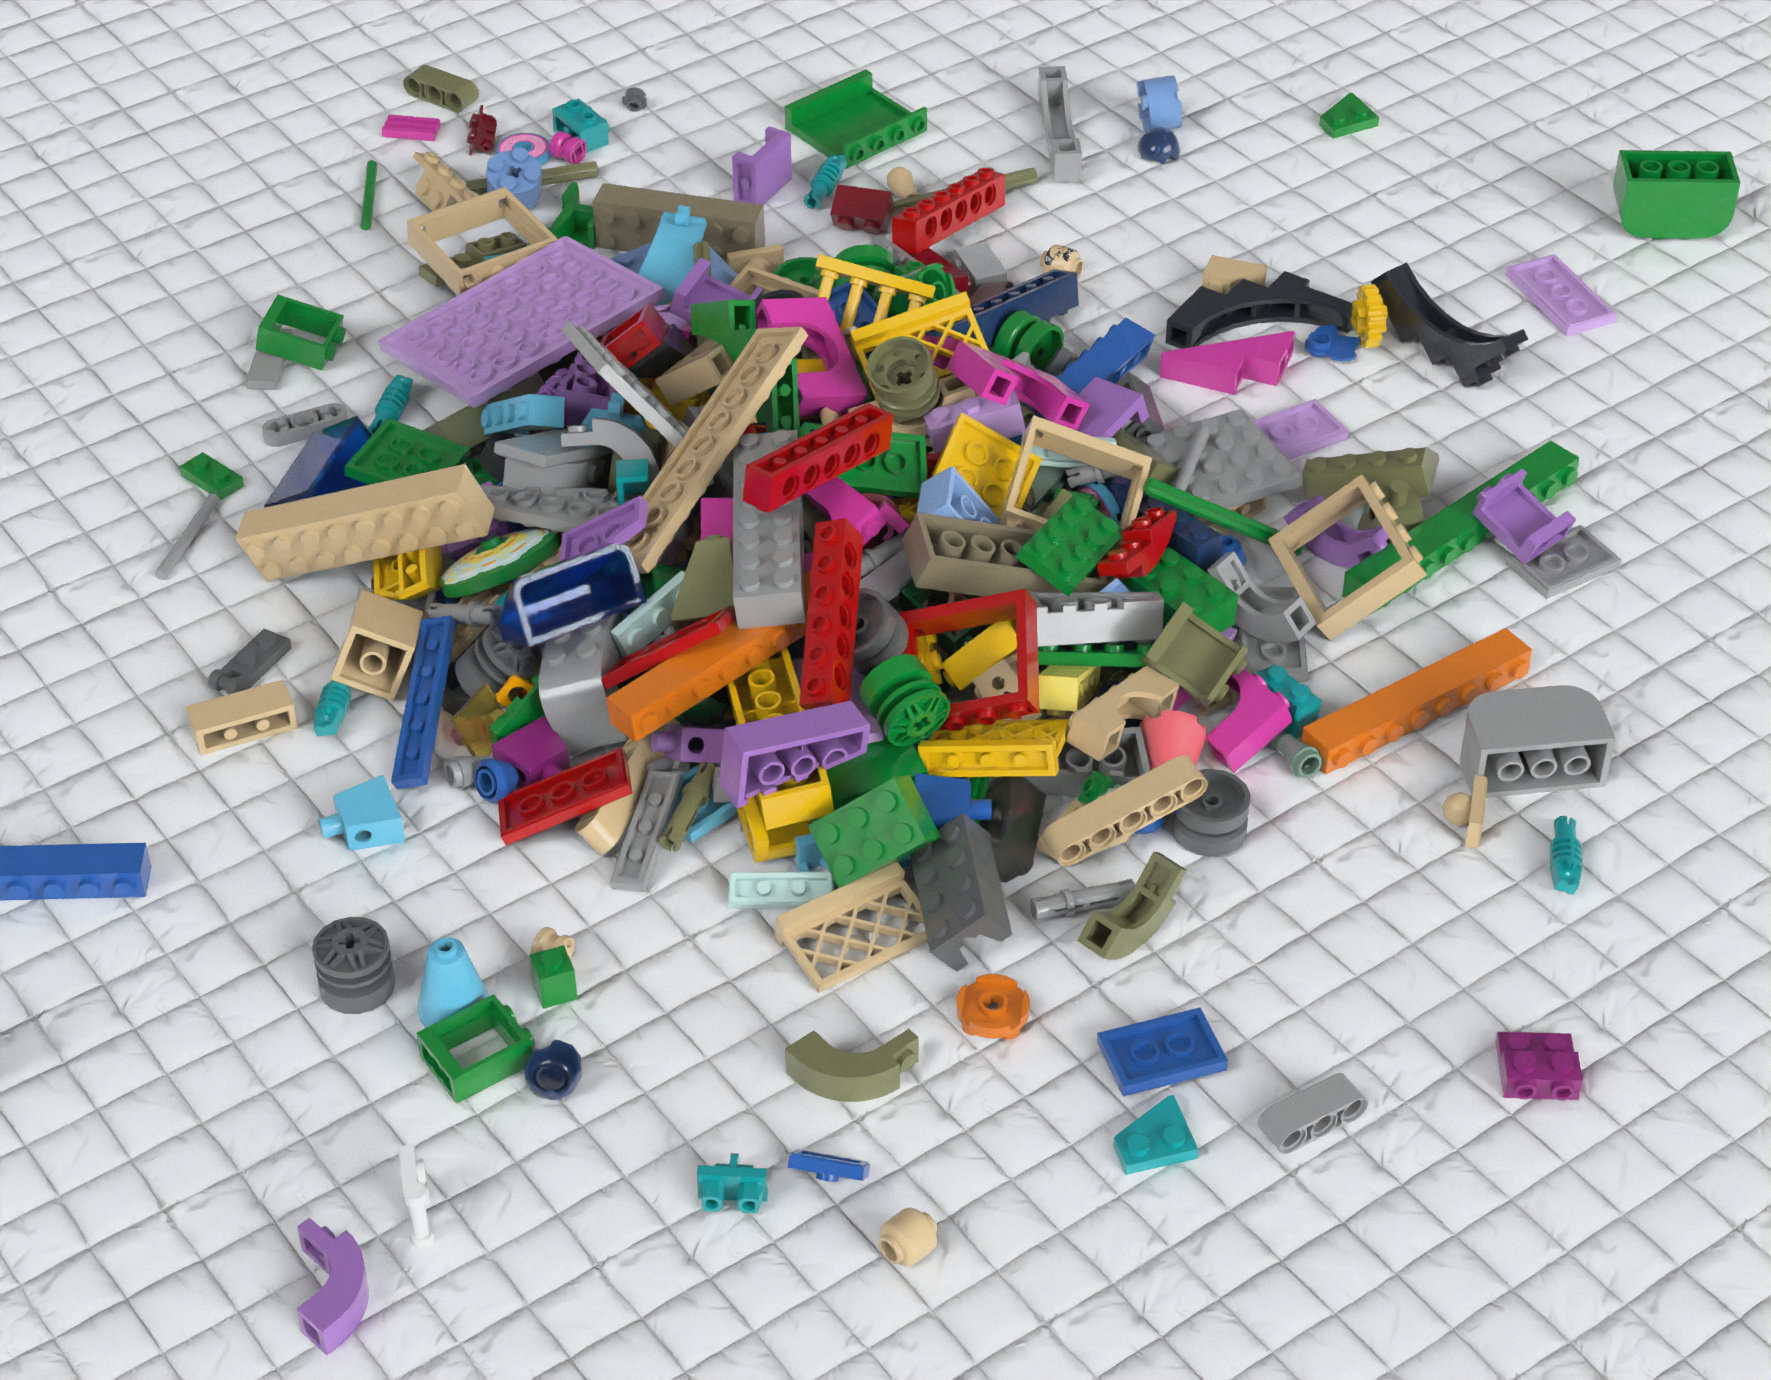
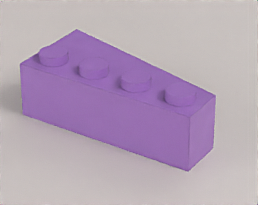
M847 701L726 727L724 731L719 785L734 806L740 808L748 804V798L760 792L763 796L776 792V786L791 779H794L796 783L807 779L808 775L819 766H823L827 770L866 753L870 724L854 703Z

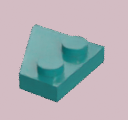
M1174 1095L1167 1096L1114 1136L1113 1147L1125 1175L1198 1158V1147Z

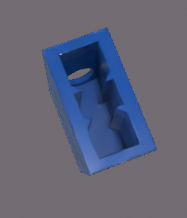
M915 774V786L937 830L961 813H964L972 820H991L992 799H971V782L967 779Z

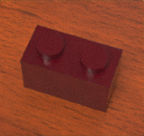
M837 184L830 213L834 226L846 231L852 229L864 230L869 234L888 233L894 207L891 191Z

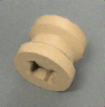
M544 927L534 938L531 954L564 945L571 959L575 941L568 935H557L555 929Z

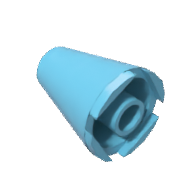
M451 937L440 938L434 941L428 948L417 1006L420 1022L425 1028L489 997L463 943L458 939Z

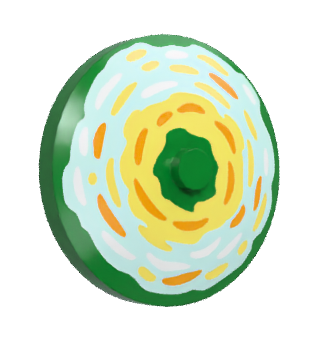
M541 527L520 530L500 537L492 535L482 540L480 546L465 554L440 576L438 584L443 595L450 598L467 596L490 589L529 571L545 561L558 550L561 540L556 532Z

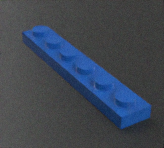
M451 615L421 620L391 783L396 789L424 786L428 783L457 623Z

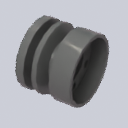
M497 621L493 622L456 661L455 672L460 685L472 699L487 708L499 710L506 708V706L497 701L496 695L510 676L517 675L531 682L534 676L540 672L543 655L535 640L525 630L513 623ZM512 688L508 693V697L513 701L523 691V688Z
M347 917L331 922L323 927L315 936L312 953L317 971L319 990L322 1000L331 1009L343 1014H361L375 1010L386 1003L393 994L396 981L389 949L390 944L386 930L379 923L365 917Z

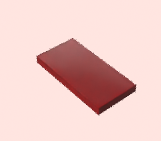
M729 605L620 659L602 676L601 680L605 688L609 689L722 633L736 618L733 605Z
M623 747L515 790L505 798L498 801L500 833L505 845L633 794L628 758Z

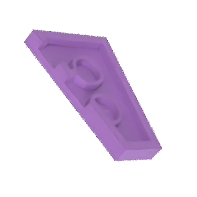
M638 496L563 533L557 581L566 588L643 530L647 525L648 502L643 497Z

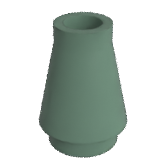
M1285 734L1278 740L1277 748L1283 754L1296 776L1308 778L1319 771L1322 759L1316 748L1296 739L1291 734Z

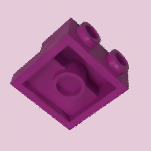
M1497 1032L1495 1042L1503 1098L1579 1099L1583 1079L1578 1052H1574L1571 1033Z

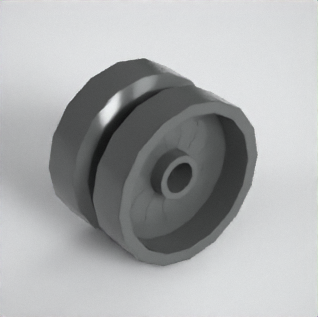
M859 588L853 671L868 675L880 663L903 654L907 647L909 631L906 621L879 592L869 588Z
M1203 769L1200 772L1207 780L1208 787L1202 796L1174 811L1172 832L1176 841L1181 846L1198 855L1219 856L1229 854L1238 849L1246 839L1251 794L1247 785L1236 775L1224 770Z

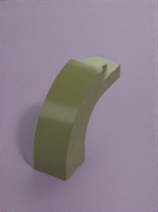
M1153 852L1130 894L1111 910H1093L1077 941L1103 959L1116 960L1133 953L1152 937L1176 904L1172 897L1187 870L1162 853Z
M907 1029L873 1051L848 1053L832 1047L817 1032L812 1031L785 1048L786 1073L804 1089L827 1099L843 1102L877 1099L900 1089V1073L910 1070L918 1062L919 1037L910 1029Z

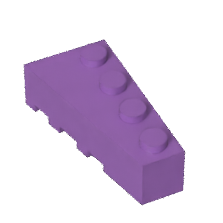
M580 351L575 358L574 364H571L567 376L563 377L561 386H558L555 392V396L565 397L564 426L580 425L591 408L608 410L612 392L616 393V390L592 367Z

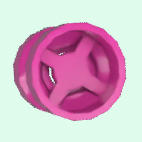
M559 131L552 137L549 151L553 157L558 159L565 158L568 163L579 164L586 155L587 144L583 139L578 137L572 138L568 133Z

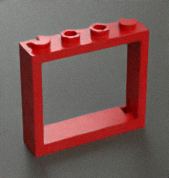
M1026 589L899 613L906 621L909 631L907 647L903 654L915 655L917 658L918 637L1016 619L1018 692L950 704L948 717L937 731H958L968 725H991L997 720L1008 718L1019 720L1021 716L1040 713L1037 603Z

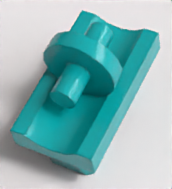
M731 1153L729 1164L716 1163L715 1166L698 1165V1199H701L704 1211L718 1212L723 1209L724 1200H738V1210L743 1213H758L762 1201L767 1202V1168H754V1165L740 1164L739 1153Z

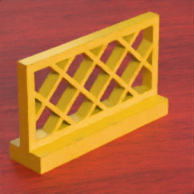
M966 291L850 331L852 348L855 355L858 356L875 400L877 398L868 377V361L864 353L873 351L887 339L904 336L913 337L921 341L927 349L934 351L932 355L933 363L938 354L949 358L952 357L954 352L942 348L947 336L989 351L970 307V300ZM967 318L970 328L966 335L951 330L954 322ZM935 330L943 333L938 345L922 340L927 331ZM934 366L939 379L954 375L947 368L940 369Z
M1069 719L997 720L991 725H968L958 731H935L929 740L919 743V756L926 766L929 775L1056 776L1059 771L1058 757L1070 729L1068 727Z

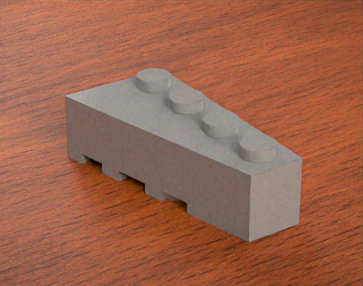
M1141 727L1124 728L1118 749L1101 761H1097L1065 741L1058 757L1059 771L1056 776H1007L1009 789L1079 797L1082 784L1091 776L1093 770L1111 777L1113 781L1120 785H1124L1150 771Z

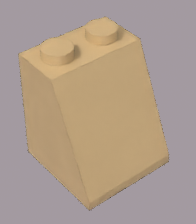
M361 589L347 626L331 680L394 701L416 647L423 611Z

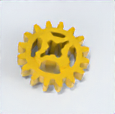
M1375 284L1361 285L1358 287L1359 292L1356 293L1357 300L1352 302L1351 323L1352 327L1355 328L1356 335L1360 338V345H1363V348H1375L1380 346V341H1382L1381 333H1385L1387 330V306L1383 304V298H1381V294H1378L1379 289Z

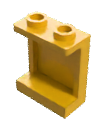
M752 796L748 798V804L736 808L754 863L795 855V837L811 834L808 820L766 830L757 797Z

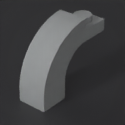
M593 417L592 430H587V425L568 426V432L561 433L562 447L602 445L614 450L623 460L648 459L649 485L652 484L660 472L658 459L647 440L634 428L618 420Z
M1235 551L1225 553L1207 569L1212 577L1238 594L1235 625L1248 634L1271 643H1289L1301 639L1316 624L1301 596L1287 600H1278L1260 591L1251 581Z

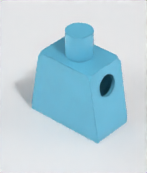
M384 775L335 794L333 801L336 814L318 819L323 839L343 834L350 850L405 842L402 817Z

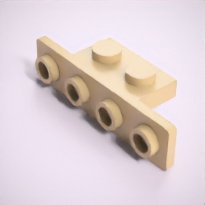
M426 152L425 154L414 153L413 158L424 168L414 193L432 211L454 205L457 201L462 202L479 196L466 186L467 183L464 180L457 178L453 174L454 170L444 165L438 155L432 152Z

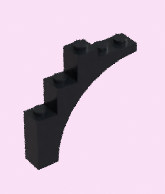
M1407 262L1386 271L1371 281V284H1375L1379 289L1378 294H1381L1383 304L1387 306L1388 317L1401 343L1412 338L1415 343L1421 341L1432 365L1444 360L1446 365L1452 363L1464 387L1474 382L1479 387L1493 380L1491 374L1501 369L1499 362L1521 351L1518 345L1529 340L1524 329L1511 334L1492 335L1478 332L1461 324L1431 299L1416 279Z
M1284 271L1269 287L1243 278L1227 295L1200 286L1167 319L1165 343L1179 349L1196 347L1220 333L1242 326L1271 322L1307 323L1318 326L1334 324L1338 331L1348 333L1353 328L1351 323L1353 307L1351 302L1310 288L1309 279Z

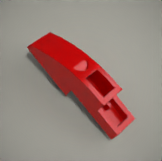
M1154 507L1145 510L1143 516L1133 519L1131 521L1132 524L1121 531L1123 539L1121 546L1116 550L1108 552V556L1097 564L1099 576L1115 575V579L1145 577L1158 563L1169 543L1177 518L1176 510L1164 511L1163 507Z

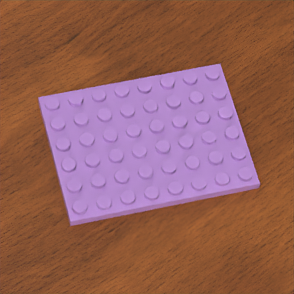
M564 236L378 340V343L383 352L475 408L484 405L489 399L499 393L510 390L513 385L525 378L534 376L546 366L557 363L562 357L572 351L578 350L561 330L569 321L576 327L582 324L597 338L607 334L609 330L624 322L649 302L655 306L657 302L663 300L666 296L664 288L570 237Z

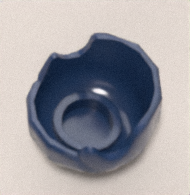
M1162 127L1154 128L1146 132L1138 142V152L1144 160H1157L1161 164H1165L1169 157H1173L1174 160L1179 158V141L1169 129Z
M553 1040L549 1046L543 1049L536 1048L524 1068L526 1085L534 1095L540 1098L558 1100L570 1095L580 1082L582 1075L580 1054L573 1045L560 1040Z

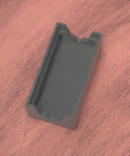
M961 813L938 829L941 836L940 839L910 854L930 953L955 971H959L968 965L960 950V947L963 946L962 940L964 938H975L978 935H983L1002 942L1012 935L989 832L964 813Z

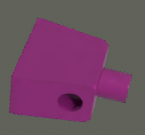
M544 716L491 745L492 755L495 759L507 761L517 770L519 777L517 785L522 788L570 768L568 748L557 732L552 730Z

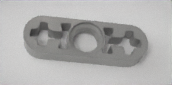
M330 403L268 420L262 426L264 442L271 447H280L342 430L348 425L347 409L342 404ZM307 423L311 424L309 426H299Z

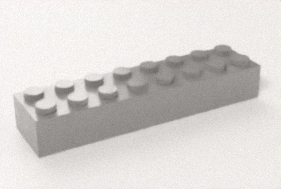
M797 430L744 434L740 436L738 444L733 448V601L738 629L806 623L803 495L769 513L759 511L755 506L742 501L746 465L798 439Z

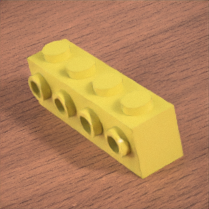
M1050 665L1039 674L1040 709H1046V714L1054 716L1066 715V711L1080 709L1100 691L1101 666Z

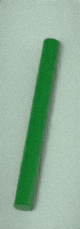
M373 160L368 161L366 166L360 227L363 230L371 229L377 175V162Z

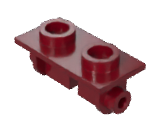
M484 105L480 106L477 114H472L468 128H470L467 137V143L470 144L469 155H472L474 149L484 153H489L494 149L497 120L492 115L483 113Z

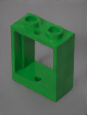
M277 294L258 327L255 349L323 370L328 360L333 361L337 344L341 345L346 334V328L342 327L344 315ZM284 324L324 337L326 340L323 344L279 330Z
M494 994L416 1033L421 1059L456 1103L523 1070L532 1054V1048L535 1047L534 1038L528 1028H521L516 1022V1017L510 1006L507 1004L503 1006ZM494 1028L508 1047L463 1069L449 1050Z

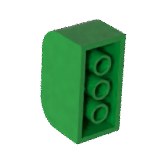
M1619 150L1613 190L1621 222L1627 232L1642 238H1679L1687 240L1690 238L1713 237L1729 226L1733 219L1741 182L1730 151Z

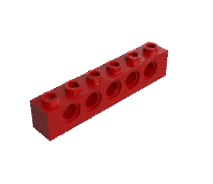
M980 168L974 174L964 176L959 182L948 185L946 189L935 192L931 197L918 201L916 205L903 209V212L892 217V242L907 253L918 254L1005 205V174L994 172L993 168Z
M867 403L747 464L742 501L755 506L759 511L769 513L890 449L894 414Z
M847 518L819 522L815 525L799 703L804 710L850 701L864 536Z

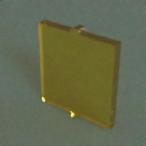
M483 685L450 719L462 739L461 744L467 747L471 756H484L492 753L489 727L499 716L505 713L503 710L504 706L497 701L489 685Z

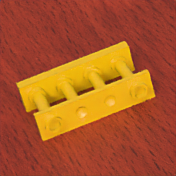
M821 254L818 255L816 270H820V276H822L817 297H826L829 301L834 280H838V276L850 279L849 284L852 286L840 330L853 326L863 288H867L868 284L879 287L878 292L881 293L873 323L887 318L892 297L896 296L897 292L908 295L907 300L910 303L907 311L921 307L922 304H925L926 300L932 302L936 286Z

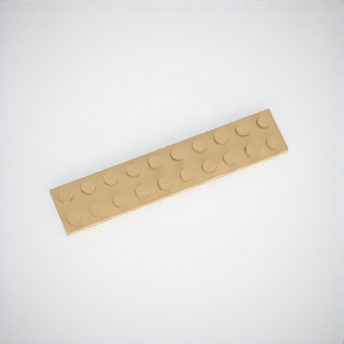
M802 327L760 328L756 330L644 494L643 498L648 502L646 527L598 563L604 572L649 573L656 566L658 558L673 541L675 533L683 521L689 517L690 511L699 497L706 492L708 484L722 468L724 460L738 444L742 433L753 422L755 414L763 402L769 398L771 390L777 381L783 377L786 368L794 356L800 352L802 344L808 337V334Z

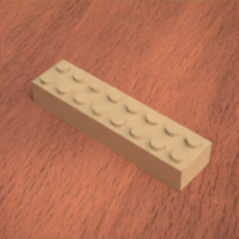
M466 464L244 512L235 540L268 582L487 536L495 507Z

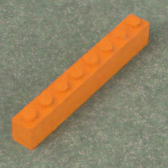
M811 570L805 573L806 623L738 629L737 619L735 618L722 633L667 659L606 697L611 725L633 741L638 742L805 636Z
M1504 628L1303 727L1302 742L1319 751L1322 759L1320 770L1323 773L1328 774L1338 768H1343L1350 762L1364 755H1369L1376 749L1390 742H1395L1400 737L1416 729H1421L1426 724L1440 717H1445L1466 704H1470L1477 696L1497 691L1502 686L1516 679L1523 678L1528 674L1532 649L1511 631Z

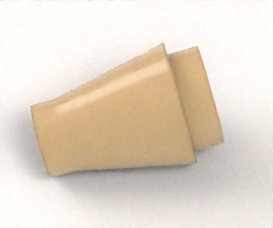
M896 167L888 173L887 186L900 199L918 196L912 173L904 167Z

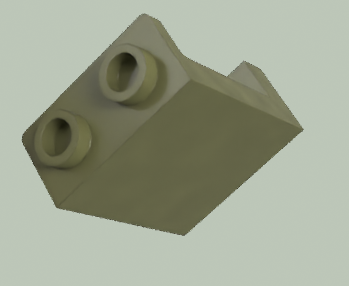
M1183 602L1141 661L1179 683V688L1207 707L1213 700L1219 703L1230 688L1225 683L1232 673L1238 676L1249 661V659L1244 657L1249 648L1245 645L1240 647L1195 616L1192 613L1194 609Z

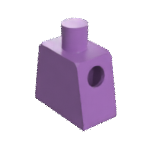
M669 723L666 732L654 731L652 733L651 749L654 752H665L666 757L677 761L721 764L725 727Z

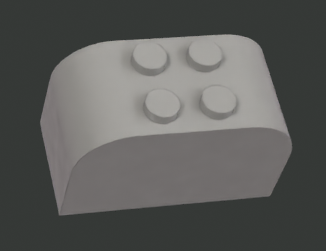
M606 455L542 468L506 457L502 486H507L510 492L526 490L528 487H540V493L545 494L556 493L557 487L601 489L602 480L607 473L608 460L605 459Z
M616 608L553 622L548 629L538 679L539 695L543 711L552 730L557 732L567 746L569 753L628 740V736L611 725L606 697L619 690L618 684L606 689L601 680L602 676L611 667L624 658L610 633L611 630L625 619L623 614Z
M1558 685L1492 691L1477 696L1469 705L1460 765L1471 793L1474 776L1487 777L1486 798L1605 787L1615 743V735L1599 700L1584 689L1575 686Z

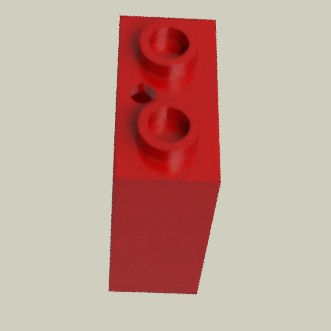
M649 302L606 334L601 341V345H604L622 365L630 368L661 345L668 324ZM634 351L637 352L636 356H632L631 354Z

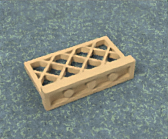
M898 862L776 917L775 939L781 947L786 945L818 993L928 942L926 931L919 934L905 931L908 919L923 924L924 921L920 901L904 880L905 871ZM899 893L908 902L906 909L886 905L888 898ZM868 909L879 912L876 923L857 919L858 912ZM883 914L903 918L901 929L881 925ZM834 923L849 926L846 937L826 933L827 927ZM853 927L873 932L871 942L867 943L851 939ZM877 934L898 938L896 945L889 948L875 945ZM803 937L818 940L816 950L811 951L800 948L796 941ZM823 941L843 946L840 957L820 953ZM848 947L867 952L866 959L859 962L844 958ZM817 961L837 966L835 973L822 979L815 970Z

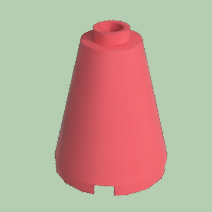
M1166 710L1160 711V717L1151 719V715L1142 720L1139 727H1141L1150 771L1180 755L1189 756L1197 766L1206 739V728L1204 724L1202 727L1198 724L1197 717L1182 711Z

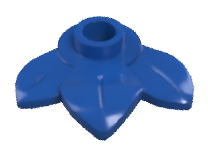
M1334 324L1318 327L1315 332L1309 335L1305 341V350L1315 357L1326 356L1336 361H1351L1357 357L1354 351L1360 343V338L1339 335Z

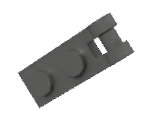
M264 628L221 670L215 669L212 671L208 679L209 687L218 691L225 689L227 694L250 689L292 648L290 639Z

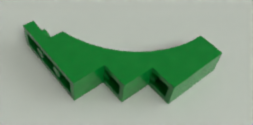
M723 300L691 304L692 335L705 336L714 340L719 345L722 344L735 362L757 330L755 300ZM797 358L792 359L786 368L785 374L777 381L770 392L769 398L763 402L756 413L757 423H766L767 433L778 430H797L798 438H800Z

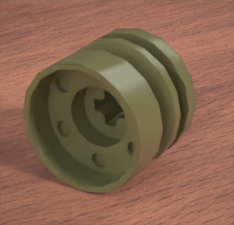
M904 336L890 338L879 344L870 354L867 363L868 377L875 391L877 401L883 410L894 414L893 418L901 420L919 418L932 410L939 400L941 386L930 351L921 341L913 337Z

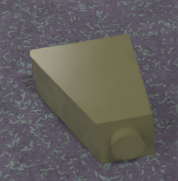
M710 535L705 537L704 540L696 541L671 612V622L675 631L685 628L729 605L734 607L733 548L730 537Z

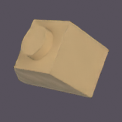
M1212 255L1203 272L1202 286L1225 295L1243 278L1265 286L1267 266Z

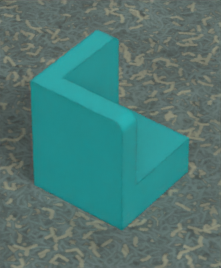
M648 459L616 460L618 505L624 504V494L646 493L650 487Z

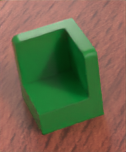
M577 204L574 209L576 228L570 238L590 249H595L596 235L593 206Z

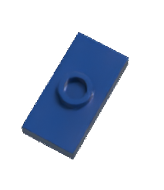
M798 1149L789 1154L787 1168L815 1172L816 1179L822 1181L838 1182L839 1177L863 1181L869 1177L871 1164L868 1161Z

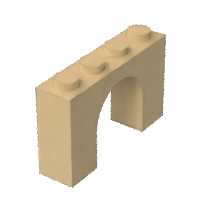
M709 338L655 379L669 405L672 406L720 384L732 367L733 362L723 345H719Z

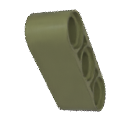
M429 65L420 66L403 80L406 92L412 97L457 113L464 110L479 97L478 88L472 81Z

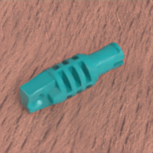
M844 155L829 156L820 165L811 180V189L804 197V203L808 208L813 209L815 206V209H818L823 199L833 193L847 165Z
M397 374L385 388L375 407L376 416L368 428L371 436L387 418L399 421L410 400L413 388L412 378Z
M331 680L323 687L314 717L313 727L317 736L335 735L345 718L351 699V691L348 685Z
M1559 816L1554 820L1555 838L1550 843V872L1555 890L1574 895L1581 879L1582 847L1580 841L1576 838V820L1570 817L1568 824L1567 816Z

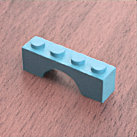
M527 394L486 404L481 414V425L484 427V435L492 436L493 434L504 433L521 437L529 435V430H556L564 428L565 397Z

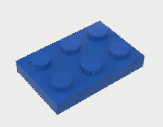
M1201 1007L1097 1033V1044L1123 1097L1226 1071L1228 1067V1059Z

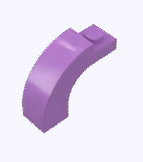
M1322 495L1303 501L1283 518L1289 525L1325 499ZM1339 520L1304 546L1317 557L1333 565L1352 568L1372 554L1384 549L1388 545L1386 540L1389 537L1382 525L1367 530H1356L1346 526Z
M309 1217L297 1226L301 1248L306 1255L329 1274V1277L318 1293L297 1308L301 1332L323 1353L328 1355L346 1341L360 1324L369 1299L368 1280L361 1249L353 1236L346 1230L338 1237H335L328 1227L323 1226L321 1228Z

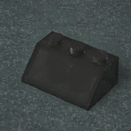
M1009 776L987 789L985 799H992L991 820H980L979 825L989 832L1000 882L1007 883L1019 875L1027 874L1034 864L1033 859L1039 839L1041 819L1044 815L1043 809L1046 795L1024 776Z

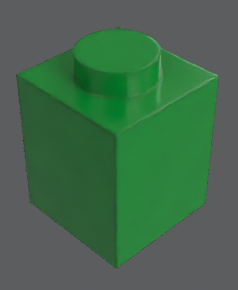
M564 945L529 955L533 986L543 1009L578 999L575 970Z

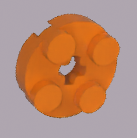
M985 974L976 977L975 983L970 984L968 987L966 983L961 987L957 995V1016L962 1023V1030L967 1035H977L993 1039H1013L1019 1035L1020 1029L1029 1018L1030 999L1026 990L1023 992L1022 989L1017 987V981L1005 975ZM990 1003H997L998 1009L986 1007H989Z

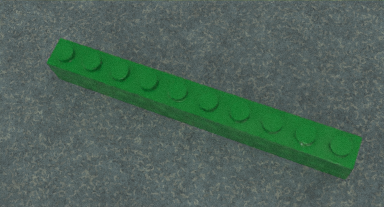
M1550 440L1408 531L1412 539L1407 543L1410 547L1415 545L1423 556L1420 564L1427 576L1380 608L1386 607L1401 594L1409 592L1412 587L1424 579H1429L1444 566L1450 565L1455 559L1466 552H1470L1482 541L1494 536L1472 514L1478 503L1476 498L1487 486L1493 488L1507 473L1513 475L1523 469L1527 472L1522 481L1523 486L1542 503L1547 499H1551L1557 492L1567 486H1571L1576 481L1579 457ZM1392 542L1381 551L1372 554L1345 572L1342 592L1344 598L1402 559Z

